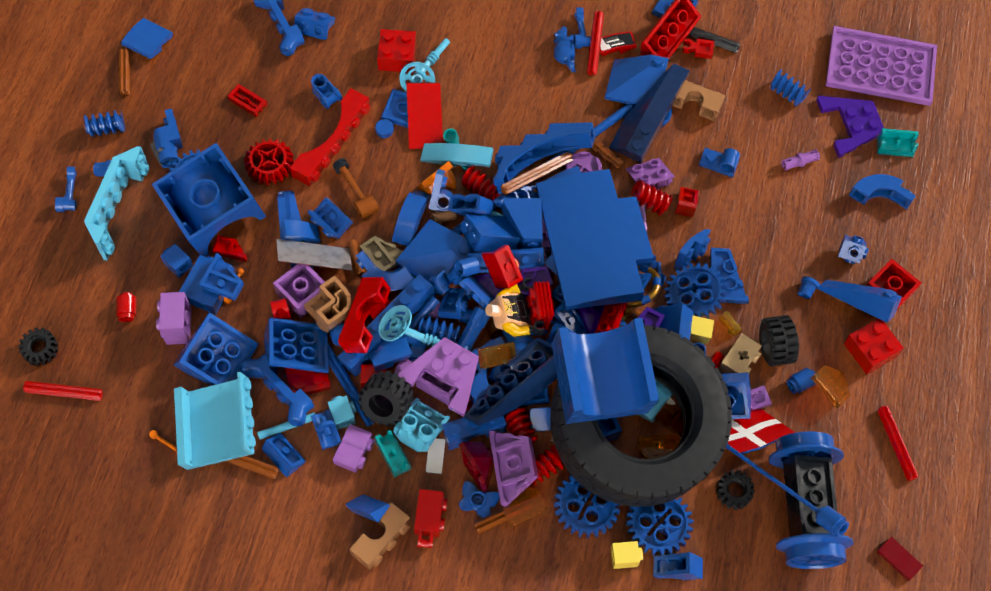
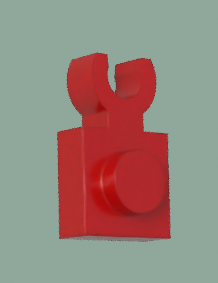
M698 38L696 42H693L691 39L684 40L683 45L689 47L684 46L683 53L695 52L694 57L712 59L714 41Z

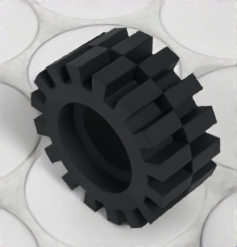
M38 327L34 328V332L31 329L28 330L30 334L26 335L24 333L22 335L24 339L20 338L19 340L21 345H18L21 355L31 365L40 366V363L47 365L45 362L47 360L49 363L52 362L51 357L55 358L57 356L55 352L59 350L57 347L59 346L53 334L49 330L46 331L45 328H41V330ZM44 341L46 347L38 353L32 352V346L36 342Z
M734 470L729 473L726 472L716 486L718 501L721 500L723 506L724 504L728 505V509L733 507V510L743 509L754 497L755 490L753 488L755 485L751 483V477H746L747 474L745 472L743 475L740 474L741 471L739 470L734 473ZM732 483L739 484L742 487L743 494L740 497H733L728 492V485Z

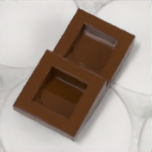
M665 403L654 419L657 423L681 437L683 430L681 410L676 411Z

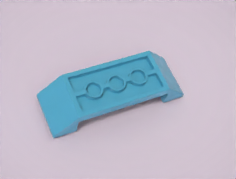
M139 146L112 158L84 220L101 256L106 261H108L109 256L113 254L115 245L107 231L108 223L114 216L117 203L121 201L122 191L124 187H127L129 178L143 181L144 176L149 172L146 157Z

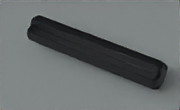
M696 27L690 31V37L714 41L715 46L735 53L739 50L740 43Z

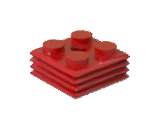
M535 281L533 287L529 288V296H526V303L531 311L529 315L532 325L534 326L536 321L541 320L544 324L542 327L537 328H544L547 331L554 316L550 284L548 281L546 283L544 281L542 283Z

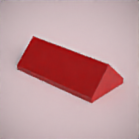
M690 0L673 1L641 42L640 55H656L670 59L702 17Z

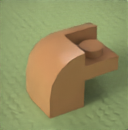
M334 275L319 286V294L305 303L304 308L314 318L316 325L321 330L329 332L348 316L351 308V295Z

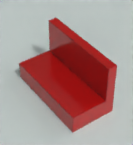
M503 245L494 252H483L481 254L496 288H511L523 280L509 245Z

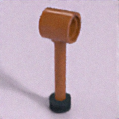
M341 158L335 161L333 168L336 173L343 175L358 201L354 202V206L360 218L364 219L379 212V207L372 195L364 196L349 173V164L346 159Z

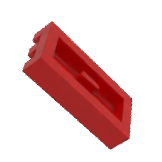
M240 84L227 96L229 101L255 117L259 115V112L263 111V107L267 106L266 100ZM238 91H240V92L243 93L244 95L248 96L249 98L253 99L254 101H256L257 103H259V105H257V104H255L254 102H252L249 98H247V97H245V96L239 94Z

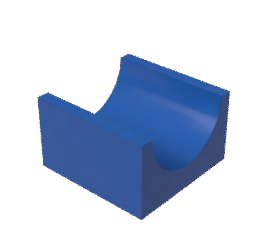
M217 143L152 184L187 240L204 257L209 255L208 245L211 239L226 225L245 217H255L259 220L266 217Z
M642 318L633 319L627 325L617 329L593 334L571 333L567 327L558 329L551 345L566 424L649 413L659 401Z

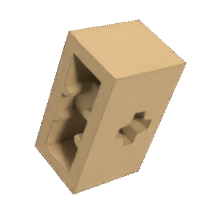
M741 334L721 363L719 371L724 374L750 373L752 368L749 366L752 362L756 364L760 358L761 353H759L762 345Z

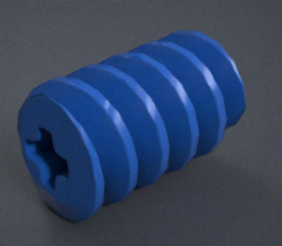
M780 69L774 76L770 89L772 91L777 89V94L782 93L783 98L788 97L789 102L794 101V106H798L808 96L811 88L804 91L805 84L799 87V80L793 83L794 77L788 80V73L782 76V69Z
M116 110L113 111V116L106 112L105 117L99 113L97 119L94 114H91L90 120L84 115L85 130L87 135L90 134L91 137H95L96 133L98 136H102L103 131L106 135H110V131L116 134L118 129L121 133L125 131L122 111L120 115L117 114Z
M429 315L426 320H424V316L422 317L417 331L423 334L428 333L429 336H437V339L440 340L446 337L457 343L461 328L458 325L456 329H453V323L446 327L445 320L439 325L438 318L431 322V316Z

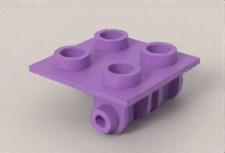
M659 158L626 168V171L635 182L642 180L644 183L656 187V189L669 186L672 183V178H674V175Z

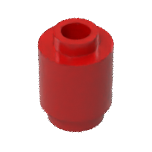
M123 292L116 297V316L119 321L132 322L136 316V296L130 292Z

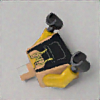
M529 277L525 278L521 285L515 284L511 288L503 289L485 309L486 315L493 317L495 327L506 331L513 337L530 335L532 332L540 336L545 330L544 328H537L543 326L544 322L541 320L536 321L534 326H532L524 293H520L521 290L529 292V288L533 287V285H525V283L531 281Z

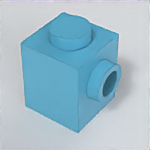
M337 396L328 402L337 430L348 427L350 424H356L353 414L356 412L353 401L349 402L347 396Z

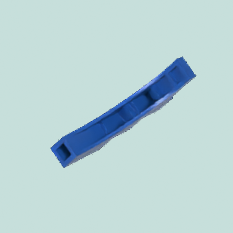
M593 122L550 123L545 134H527L520 145L500 146L498 153L495 154V163L498 164V171L493 178L498 194H504L501 192L502 184L512 180L524 168L544 157L567 150L592 148L595 140Z

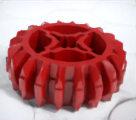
M271 138L265 142L262 139V143L255 142V147L250 146V151H246L244 167L248 176L252 177L254 182L258 181L260 185L266 182V185L269 186L270 182L276 185L278 180L283 183V177H289L294 157L289 146L286 147L284 142L280 143L278 139L273 142ZM280 157L283 158L281 165L278 163ZM257 160H260L259 166L256 167V166H255L256 161H257Z

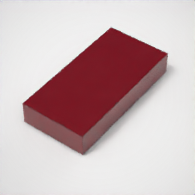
M892 536L877 551L908 582L923 567Z

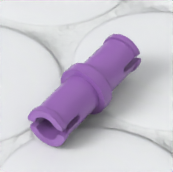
M817 149L803 154L800 152L794 157L781 160V164L786 171L820 160V155Z

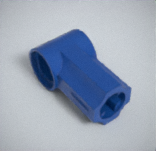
M470 257L455 261L454 267L449 270L447 275L449 282L459 285L463 279L479 273L480 265L478 259Z

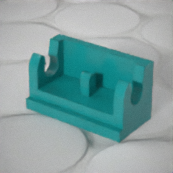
M882 128L877 137V154L913 157L918 148V143H916L919 136L918 131Z
M388 430L387 435L383 437L380 434L375 436L376 445L394 478L412 469L391 430Z

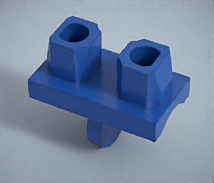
M330 409L320 414L311 415L322 450L341 444Z

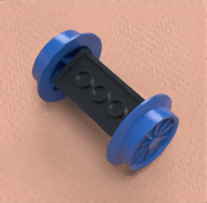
M807 431L791 433L778 438L775 442L776 451L769 456L768 460L771 465L784 469L785 485L816 508L820 509L821 507L830 506L837 511L833 464L840 462L844 458V453L839 448L834 447L833 436L823 432ZM786 491L790 537L776 543V549L785 553L786 565L799 569H823L846 563V549L853 546V539L845 535L840 537L836 534L832 535L816 523V512Z

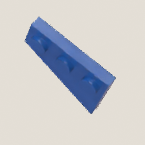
M711 247L710 268L714 266L715 272L720 271L721 276L725 279L724 283L727 285V289H725L727 296H724L725 303L748 304L749 298L745 294L744 285L739 278L731 250Z

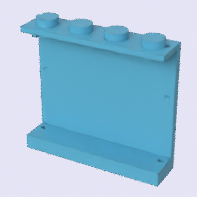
M237 372L238 379L193 391H187L182 387L174 388L177 461L179 466L189 470L254 454L256 441L252 428L254 427V419L251 414L253 402L250 397L251 381L247 376Z

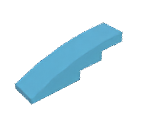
M424 143L421 162L444 165L449 161L453 167L457 165L490 167L494 150L492 147Z

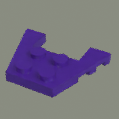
M818 96L816 99L821 113L839 111L849 138L837 140L833 143L838 158L843 157L850 151L856 150L862 144H867L876 139L882 128H884L873 101Z

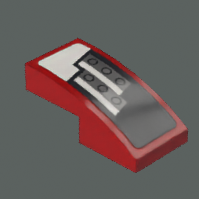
M621 32L601 37L600 53L602 57L616 51L624 53L636 48L633 33Z

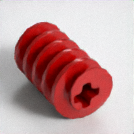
M470 166L464 173L461 184L467 187L469 191H472L473 194H478L490 200L498 197L497 186H494V183L490 185L492 179L488 178L485 181L487 175L484 173L479 176L481 170L478 169L474 172L476 166Z
M638 180L632 187L631 196L637 198L639 206L645 205V209L651 208V212L657 211L659 216L671 205V195L644 183L642 180Z
M518 407L503 415L506 425H508L507 429L511 432L510 434L514 436H527L532 439V444L539 439L538 436H531L535 433V429H528L532 422H525L529 418L527 414L522 415L526 411L525 407Z
M555 445L551 446V451L547 449L544 451V455L538 454L537 459L535 458L538 472L536 480L543 483V475L548 479L550 478L549 471L557 474L555 467L563 470L562 461Z

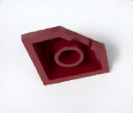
M462 442L459 444L463 464L480 490L486 493L494 468L492 450L489 447L486 448L482 442Z

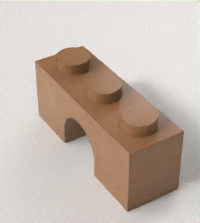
M685 80L672 106L682 109L687 101H695L701 107L699 116L715 122L723 105L725 95Z
M390 502L388 510L378 522L384 527L385 534L381 538L374 540L363 533L350 548L351 555L369 570L381 563L383 560L382 555L387 550L391 551L397 543L396 539L400 535H405L411 527L409 525L410 517L392 502Z

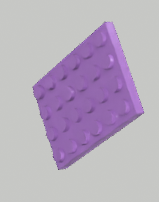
M834 26L831 35L825 86L931 106L933 102L937 45Z

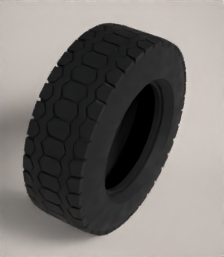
M644 325L655 380L670 390L682 412V436L678 446L672 453L656 459L634 458L620 452L608 442L600 430L597 420L566 424L559 383L553 394L550 414L551 432L555 448L562 463L565 464L566 469L574 476V479L602 499L634 507L654 506L672 501L684 495L705 479L722 457L732 426L730 396L727 395V386L725 381H722L723 377L718 368L714 367V362L709 356H705L706 353L697 345L694 346L692 341L685 337L681 338L680 334L671 330L668 332L667 329L656 326L653 328V326Z

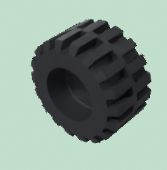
M782 315L763 318L759 327L760 345H762L761 351L767 364L772 367L795 363L799 355V339L791 317Z
M379 371L369 378L359 392L358 404H361V411H364V415L369 417L373 423L375 421L381 426L382 424H385V426L396 425L404 418L414 400L412 395L414 393L412 389H409L411 385L405 382L404 377L400 378L395 372L391 374V371H386L385 373Z

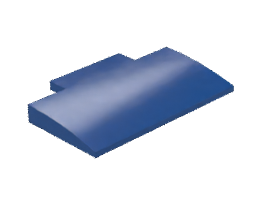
M610 169L573 174L536 183L538 198H541L543 219L565 309L570 310L642 301L644 289L637 264L653 262L654 256L637 198L617 197Z

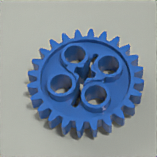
M700 262L697 263L696 267H693V264L690 263L688 269L683 265V271L676 269L677 275H670L672 281H667L668 287L664 289L667 305H674L678 302L685 303L691 300L689 304L685 305L693 310V316L702 317L705 315L709 319V313L716 315L715 308L722 309L720 303H725L724 296H727L725 290L727 285L724 283L725 279L721 276L720 271L715 272L714 266L709 269L707 263L701 267ZM703 280H708L706 283H700Z
M570 475L568 478L569 483L563 480L562 485L564 488L558 487L557 491L560 494H555L554 499L558 502L554 503V507L559 508L555 511V515H561L558 522H565L564 529L571 527V534L578 531L579 538L583 533H586L587 539H589L591 533L598 537L599 530L605 534V527L611 529L613 526L611 522L616 523L617 517L614 515H619L620 510L617 507H620V504L605 500V504H598L596 501L598 495H594L582 519L578 520V516L582 512L584 504L587 503L591 492L587 490V494H580L578 489H586V487L582 486ZM576 505L579 510L571 512L568 506ZM594 515L597 521L590 522L586 516Z
M682 498L659 504L663 508V512L655 511L653 506H630L629 510L632 513H627L626 517L631 520L626 522V526L632 527L627 532L628 534H634L631 541L638 540V548L643 545L645 547L644 553L649 549L652 550V556L655 555L656 551H659L660 555H664L665 551L667 554H672V549L679 552V545L685 547V540H689L691 537L688 533L693 531V528L688 526L694 522V520L688 519L692 512H685L688 504L681 505ZM668 510H671L672 513L665 518L663 524H660L655 529V531L650 536H648L647 533L651 531V529H653L656 522H659L665 515V513ZM645 519L649 521L650 526L644 527L640 520ZM676 519L679 526L671 525L669 520ZM662 533L666 540H658L656 534Z

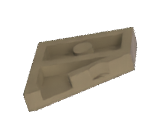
M376 236L360 245V250H364L379 269L387 272L398 266L395 261L403 252L396 248V245L384 242L383 239Z

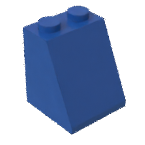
M503 198L502 215L506 217L520 236L517 248L542 247L541 198Z

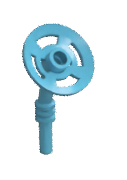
M447 38L434 51L430 52L425 58L426 61L424 63L411 62L404 66L400 73V84L406 92V80H409L411 83H422L423 80H425L424 83H435V75L430 66L435 64L439 59V55L450 44ZM415 66V68H412V69L408 72V74H405L406 71H407L410 67Z
M404 305L391 308L386 312L379 324V335L385 341H395L404 334L423 342L424 345L427 343V346L431 345V347L440 341V339H437V336H429L428 333L423 334L409 328L412 314L410 309ZM399 312H405V315H403V314H398V315H396V314L399 313ZM391 319L389 329L386 330L387 323Z

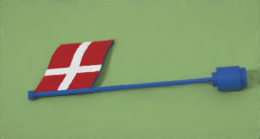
M762 409L751 411L750 419H732L730 437L728 438L726 448L815 511L816 523L832 535L842 536L849 527V522L846 521L843 515L830 506L821 507L820 509L816 508L742 455L762 449L775 443L778 438L796 432Z

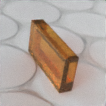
M514 342L479 348L480 368L485 369L507 364L516 356Z

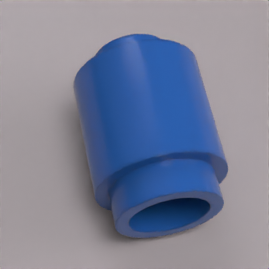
M806 367L791 375L786 380V383L793 394L801 393L816 385L817 375L814 370Z

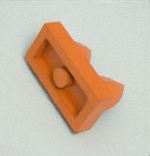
M448 161L439 169L445 170V177H448L446 186L456 189V179L450 170L453 166ZM436 172L417 186L420 191L423 192L425 190L428 194L432 195Z

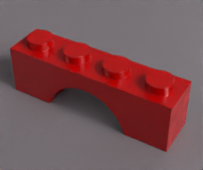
M362 277L338 339V343L346 353H367L373 336L365 327V320L374 309L385 305L391 289L383 277Z

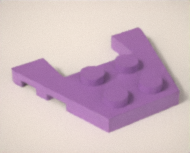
M444 337L398 373V376L400 378L404 377L405 382L413 387L422 372L425 371L457 389L458 391L448 405V408L464 417L479 356Z

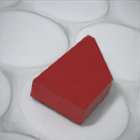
M217 236L212 250L213 255L218 253L222 257L247 262V256L236 239Z

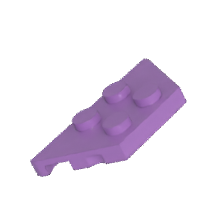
M489 431L500 502L505 507L538 478L532 439L527 436H514L513 434Z

